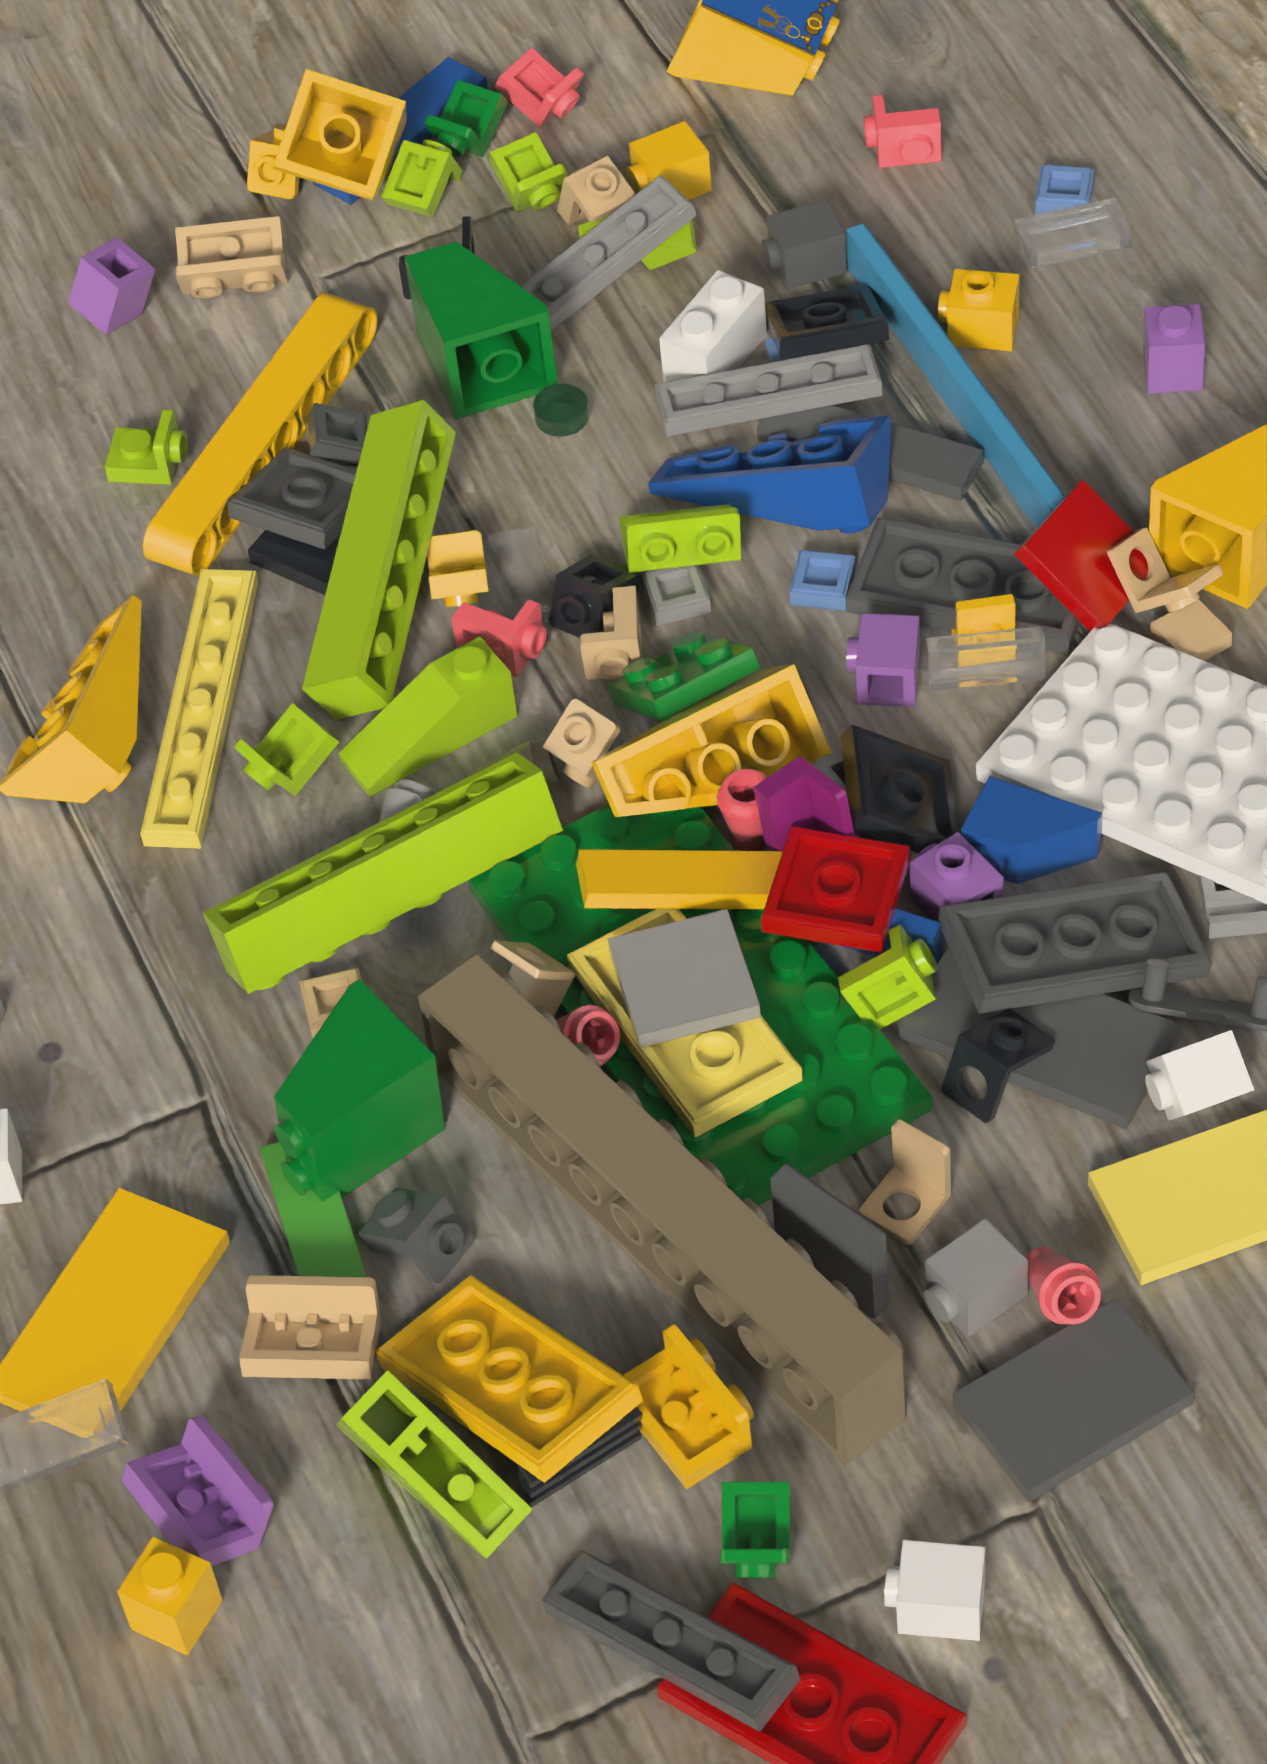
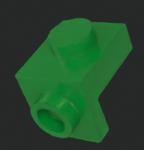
M457 80L441 117L428 114L424 125L436 138L435 142L448 147L452 151V155L462 157L464 152L484 157L508 101L500 93Z
M722 1482V1549H720V1564L735 1565V1578H776V1565H791L790 1482Z

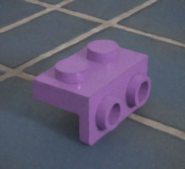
M203 1415L188 1420L181 1444L127 1462L121 1482L171 1545L210 1562L211 1566L259 1549L273 1509V1502L264 1485L254 1479L232 1452L228 1441L214 1430Z

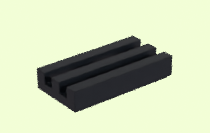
M636 1406L545 1483L518 1465V1490L528 1505L532 1508L641 1439L639 1430L642 1429V1423L640 1422L643 1417L642 1412Z

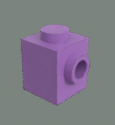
M116 237L81 257L68 304L107 335L142 315L155 268L121 239Z
M1200 304L1144 307L1143 360L1147 394L1203 390L1205 339Z
M861 614L859 637H848L847 672H856L857 705L916 706L921 655L919 616Z
M958 832L939 844L927 846L910 862L911 900L932 920L937 921L940 907L1004 897L1003 876Z

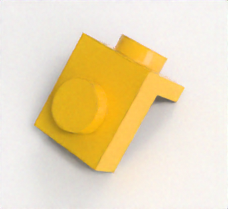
M277 124L274 126V130L250 140L247 189L250 192L285 199H293L298 196L300 177L273 169V163L287 124Z
M469 530L431 536L427 561L432 599L444 598L445 607L460 606L463 602L467 604L479 602L478 593L488 592V580L480 531Z

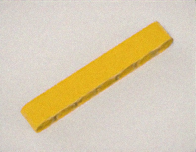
M322 293L314 300L151 520L143 541V554L146 559L195 576H200L201 569H208L242 523L228 517V500L284 448L296 449L309 431L308 414L313 403L327 405L371 345L378 323L377 312L373 307L329 293Z

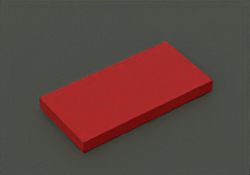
M733 1581L707 1618L795 1665L801 1678L760 1732L664 1678L657 1686L658 1698L771 1764H941L967 1725L966 1713Z

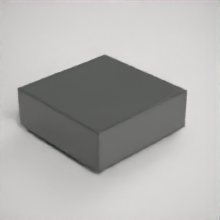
M313 403L308 414L310 455L358 465L367 432L366 414Z

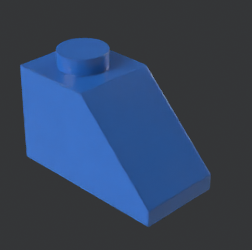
M989 776L961 828V836L1003 876V880L1019 884L1097 859L1101 851L1102 812Z

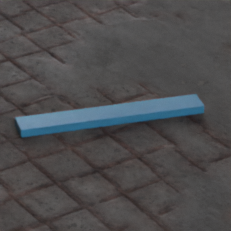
M862 223L846 229L848 270L859 285L869 286L890 328L977 448L983 449L985 459L1035 528H1037L1065 497L1064 493L868 227Z

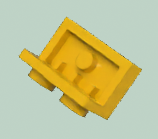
M673 1324L663 1330L665 1349L628 1371L624 1376L638 1385L643 1399L637 1406L643 1414L642 1420H640L642 1429L639 1431L687 1490L752 1449L749 1420L754 1418V1413L743 1392L735 1384L726 1387L715 1374V1363L703 1343L697 1338L689 1341L680 1329Z

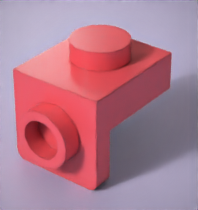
M531 47L499 76L495 88L540 128L554 114L559 119H562L580 99L576 89L584 73L576 67L564 77Z
M883 95L872 96L873 115L863 116L866 148L876 147L879 168L941 161V122L938 108L886 113Z

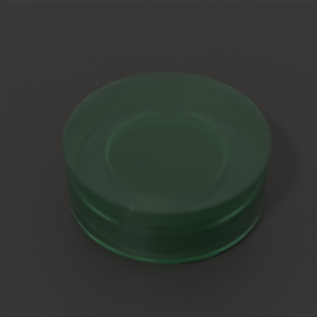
M555 384L541 390L534 399L535 423L545 434L556 437L569 436L583 429L589 420L587 396L580 388L574 385Z

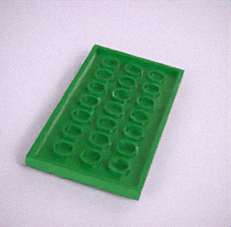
M607 804L562 828V832L468 880L470 892L506 941L530 943L569 968L567 954L654 910L584 908L576 868L579 850H736L701 807L615 817L610 805ZM680 909L686 919L724 910ZM727 909L760 1004V1014L802 1068V1081L694 1138L621 1038L616 1052L600 1067L615 1083L621 1080L628 1084L638 1096L642 1108L656 1121L664 1119L669 1122L680 1135L684 1147L699 1161L703 1158L711 1161L723 1175L727 1187L742 1201L745 1198H749L759 1206L772 1199L770 1178L784 1164L791 1165L810 1178L892 1133L891 1127L898 1119L909 1124L933 1110V1100L930 1092L871 1019L861 1020L840 992L837 976L808 940L762 932L761 917L764 909ZM576 977L573 978L558 1008L562 1016L582 1006H597Z

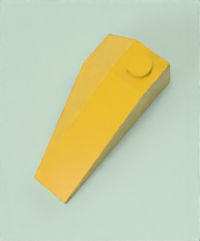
M134 594L98 624L68 670V674L72 677L65 683L57 695L48 701L41 712L47 720L38 730L34 739L28 736L20 744L0 782V791L6 796L86 803L103 788L108 792H112L130 772L131 765L127 762V759L137 740L142 601Z
M794 664L763 668L677 713L591 763L614 816L622 817L718 805L717 794L724 780L737 770L753 769L769 777L799 756L813 765L819 758L832 754L797 669Z

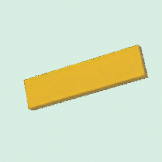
M579 850L576 868L584 908L764 909L783 851Z

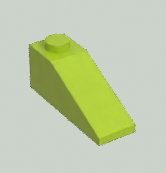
M481 637L466 643L431 662L338 753L340 762L369 797L397 783V781L408 777L518 717L511 672Z
M388 1370L336 1424L387 1475L484 1559H487L533 1510Z

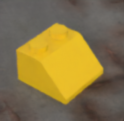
M306 69L273 163V169L374 201L391 169L407 121L406 101Z

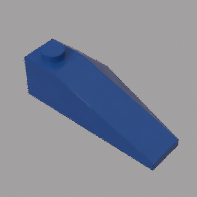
M887 415L845 419L819 424L820 435L791 442L788 441L786 432L768 436V441L760 443L749 451L740 453L737 446L726 445L669 458L649 481L650 494L704 506L730 504L731 507L737 508L740 514L817 531L839 529L841 533H856L871 526L888 500L892 427L890 417Z

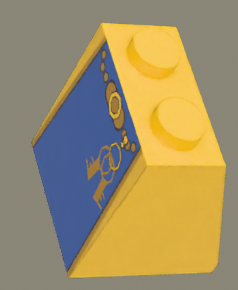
M699 0L666 72L675 77L793 96L803 77L810 81L814 79L826 53L818 50L819 45L827 47L837 29L840 19L832 16L839 0Z

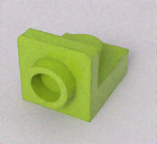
M403 140L381 198L387 205L433 218L448 179L460 181L463 170L452 157V151L448 147L431 140H424L422 145Z
M174 409L162 410L157 429L115 428L104 466L108 482L172 485L178 463L185 462L188 451L187 433L185 430H179Z
M900 924L889 930L891 949L838 977L840 992L861 1020L871 1019L879 1030L936 1000L932 974L938 971L935 958L921 938L913 941Z

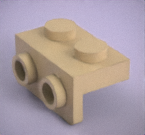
M280 216L175 228L178 266L175 267L176 279L183 295L191 294L196 298H212L222 294V290L243 288L248 292H265L273 289L275 284L288 283L283 226Z
M251 1275L248 1277L246 1295L249 1316L239 1357L242 1377L371 1380L376 1356L375 1351L377 1350L381 1329L377 1286L373 1278Z

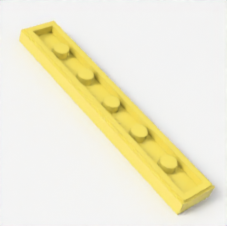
M201 569L140 833L144 846L202 848L259 586L256 571Z

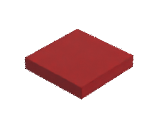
M1081 480L1066 494L1014 555L1089 631L1094 627L1098 629L1107 627L1129 601L1107 555V551L1133 534L1134 531L1084 480ZM1133 549L1129 556V566L1133 575L1143 581L1148 574V563L1141 551Z
M791 826L761 917L762 932L882 953L910 862V846Z

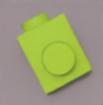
M537 132L490 152L488 161L516 213L533 207L534 210L546 208L560 198L563 179L567 177V171L562 163L554 165Z
M292 703L256 748L242 738L239 739L234 748L249 761L243 768V771L262 787L270 791L275 784H278L296 796L339 744V741L304 710Z

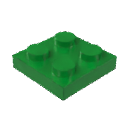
M695 631L674 640L671 644L672 650L657 658L646 657L628 664L622 670L624 676L610 682L607 686L615 705L662 722L761 668L751 647L706 634L702 631Z

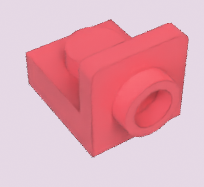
M530 599L526 601L513 620L502 616L496 611L484 610L464 602L452 616L456 649L481 637L510 670L511 676L516 678L530 659H536L540 655L546 642L547 630L543 626L540 603Z

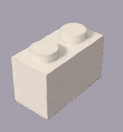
M717 270L659 338L663 382L739 369L767 336L764 288Z

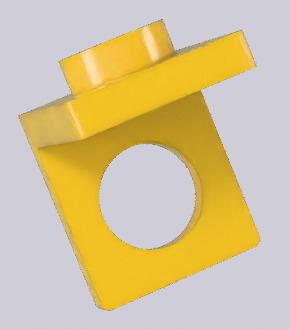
M1012 594L958 601L955 603L956 630L951 629V635L958 663L1015 655V600Z

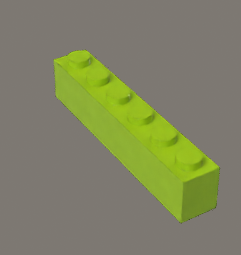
M424 399L370 416L302 685V690L335 720L384 709L393 699L456 432Z
M516 752L203 912V916L226 972L250 994L256 990L274 987L284 979L286 974L310 962L328 959L336 953L338 947L362 935L380 932L390 924L392 919L414 908L426 907L437 902L444 892L493 868L496 864L504 862L545 841L547 838L562 832L563 829L542 770Z

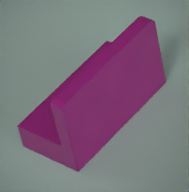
M801 756L753 787L767 851H783L791 826L855 837L846 791Z

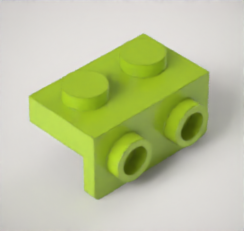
M730 504L619 516L620 539L629 573L741 560L740 515L738 509L731 507Z

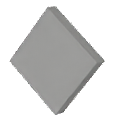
M727 909L607 938L611 959L639 1048L761 1018L760 1004Z

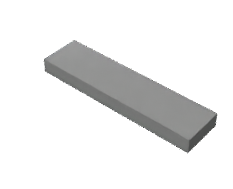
M660 175L520 287L546 305L549 311L552 331L697 216L694 206L667 179Z
M870 344L654 385L656 401L666 437L882 396V381Z

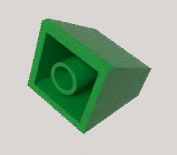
M456 241L404 256L417 336L455 420L558 389L549 311L542 301Z
M360 979L348 986L274 1095L279 1123L274 1126V1131L283 1147L286 1160L281 1163L283 1174L298 1194L303 1195L312 1190L322 1202L338 1191L341 1198H343L445 1130L435 1055Z

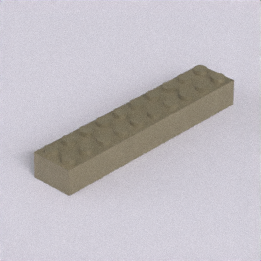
M475 954L418 995L428 1049L435 1055L437 1073L846 1466L905 1419L904 1348L895 1332L883 1322L874 1324L859 1310L854 1296L845 1285L838 1280L829 1282L814 1268L809 1254L794 1239L785 1241L770 1227L766 1215L754 1201L749 1198H745L742 1201L727 1187L723 1175L711 1161L705 1158L699 1161L684 1147L680 1135L669 1122L664 1119L656 1121L642 1108L638 1096L628 1084L621 1080L615 1083L601 1070L597 1058L586 1045L580 1042L574 1045L561 1033L558 1023L546 1008L541 1005L533 1007L521 996L518 986L506 971L501 968L494 971Z

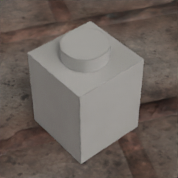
M986 1218L925 1260L926 1290L924 1291V1297L929 1308L942 1322L948 1323L952 1321L967 1338L1028 1296V1260Z

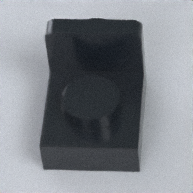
M593 554L587 556L556 574L549 624L578 638L582 634L604 632L603 612L613 608V588L636 586L637 592L640 573H629L628 568Z

